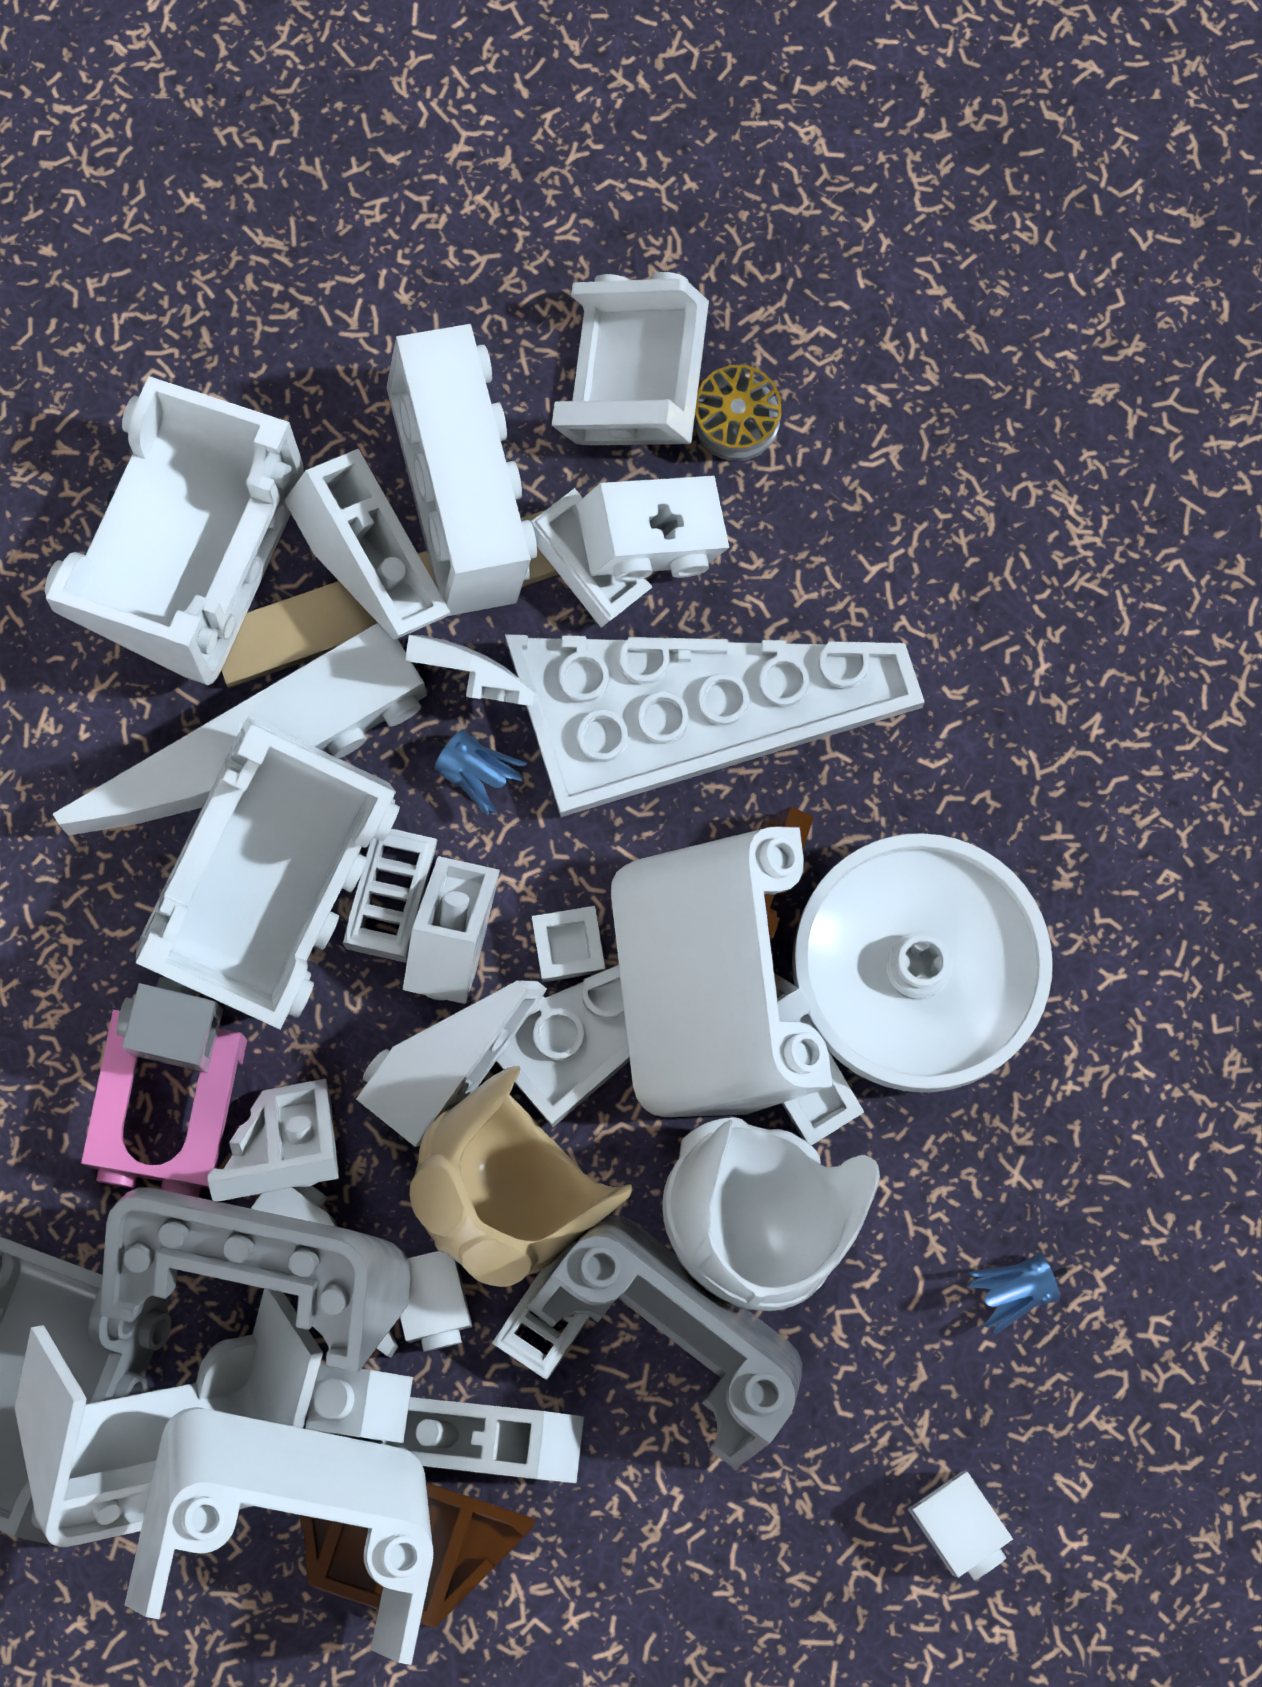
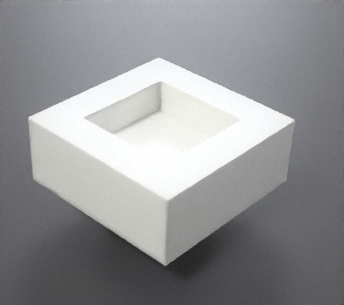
M595 906L532 916L542 983L598 974L605 971Z

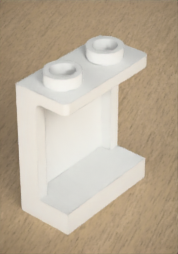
M671 272L654 273L651 275V280H629L618 275L603 274L596 276L594 282L573 283L571 297L584 308L573 401L555 402L552 426L575 444L581 445L691 444L709 300L695 289L686 277Z

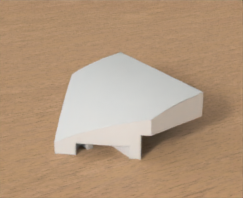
M409 635L405 661L470 671L466 697L486 698L533 706L535 693L507 668L486 655L446 640L423 635Z

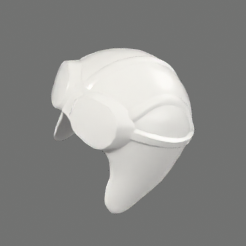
M735 1117L712 1120L691 1131L681 1142L679 1160L668 1176L663 1194L662 1210L666 1232L680 1265L709 1293L728 1301L738 1308L761 1311L783 1310L802 1303L812 1296L850 1249L859 1234L876 1194L880 1179L879 1167L874 1159L866 1155L850 1158L838 1167H825L821 1165L820 1155L805 1140L791 1132L780 1129L767 1130L748 1125L742 1119Z

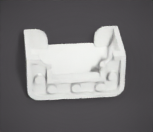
M148 376L140 396L135 395L129 400L123 415L122 429L128 433L129 445L133 452L86 555L77 552L70 553L64 561L58 560L51 567L45 584L46 600L55 613L185 678L210 685L218 677L291 515L284 500L303 475V462L288 421Z
M769 827L638 859L623 866L616 872L611 884V899L632 1082L637 1100L651 1114L661 1117L746 1115L833 1087L827 1047L819 1032L809 1024L780 1022L764 894L784 892L799 882L803 873L804 861L800 827Z

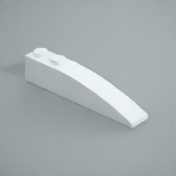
M376 623L53 813V816L69 836L140 824L202 808L248 716L328 754L331 753L336 758L344 757L362 746L367 740L364 733L381 722L386 721L391 727L415 715L421 709L418 701L427 696L424 681L412 662L405 661L406 652L398 639L394 640L379 623Z

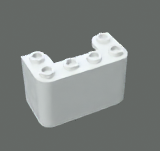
M248 716L231 747L143 930L136 948V963L281 1030L287 1015L298 1018L309 999L314 982L309 981L311 973L307 971V959L313 946L321 950L326 947L339 919V915L331 912V909L341 889L352 892L363 872L367 857L359 854L361 847L366 848L373 837L383 842L395 822L400 806L396 805L395 799H393L396 793L393 787L383 779Z

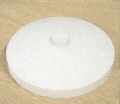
M904 834L878 840L856 850L834 866L821 880L809 898L796 929L792 955L794 985L800 989L812 1010L807 1013L811 1024L825 1041L828 1051L843 1065L856 1074L885 1087L910 1092H939L971 1084L989 1075L1009 1060L1028 1040L1044 1012L1052 981V951L1046 924L1034 898L1021 880L1001 861L988 852L955 838L934 834Z

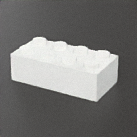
M471 324L396 336L386 387L435 586L450 610L448 616L517 603L524 580H529L531 558L537 557V544L533 526L530 520L521 521L516 499H521L522 497L518 467L515 461L506 462L501 441L507 439L504 412L499 402L491 404L486 383L492 381L489 353L485 345L476 346Z

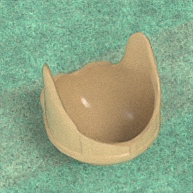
M520 1066L509 1067L497 1073L456 1106L443 1112L429 1125L420 1145L416 1174L410 1185L412 1209L415 1216L425 1226L428 1234L435 1241V1247L460 1263L477 1281L498 1287L511 1286L523 1280L526 1275L537 1273L549 1266L565 1248L626 1201L632 1191L631 1184L611 1187L595 1183L588 1175L581 1171L559 1145L510 1096L513 1085L519 1076Z

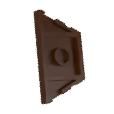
M426 1482L433 1544V1562L420 1624L436 1628L531 1531L536 1518ZM300 1515L306 1550L305 1562L308 1585L379 1610L383 1586L376 1583L370 1577L364 1564V1547L368 1528Z

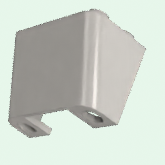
M0 1237V1256L2 1255V1267L0 1270V1531L17 1538L53 1545L47 1540L35 1516L15 1413V1402L31 1327L45 1326L68 1368L80 1385L87 1399L86 1404L146 1393L147 1380L144 1376L154 1351L160 1349L169 1336L171 1317L168 1314L166 1301L161 1297L153 1295L145 1300L142 1312L132 1323L100 1316L103 1275Z

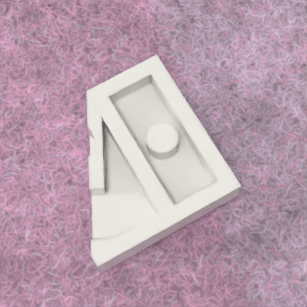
M326 1078L263 1090L250 1109L251 1116L249 1120L239 1126L229 1142L232 1156L224 1169L212 1168L207 1176L212 1200L216 1202L292 1187H308L318 1182L339 1179L332 1105Z

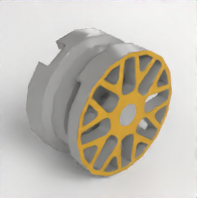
M728 365L713 371L701 383L697 392L694 428L700 443L710 453L727 461L749 460L761 455L773 444L781 420V397L775 383L763 371L748 365ZM746 371L750 372V377L745 376ZM754 374L760 376L763 381L760 382L753 379ZM767 385L772 387L771 391L766 387Z

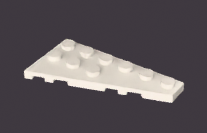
M505 634L517 677L535 693L533 706L526 705L561 817L923 708L925 703L905 643L828 641L827 644H786V641L762 640V643L728 642V639L628 637L627 640L586 639V636H562V639Z

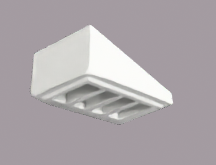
M395 829L390 830L383 842L374 837L372 838L343 940V945L346 949L407 963L411 931L426 891L437 839ZM384 846L418 853L417 864L412 865L382 858ZM378 870L413 878L410 889L376 881ZM372 894L406 901L404 912L370 905ZM371 918L400 925L397 936L365 929L366 919Z
M576 1242L565 1248L555 1261L540 1271L492 1342L493 1345L547 1381L590 1316L575 1313L562 1318L568 1324L563 1332L560 1333L531 1314L527 1306ZM522 1324L554 1344L547 1355L516 1335Z

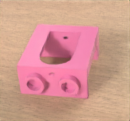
M113 1010L81 1163L90 1169L98 1170L96 1181L100 1183L135 1188L137 1177L162 1181L160 1190L199 1198L201 1189L210 1190L207 1176L212 1168H217L237 1064H243L247 1039L241 1032L218 1029L207 1073L199 1072L187 1137L182 1150L166 1163L146 1165L136 1161L128 1153L123 1141V1127L138 1057L130 1055L122 1048L124 1037L117 1036L116 1034L120 1011Z

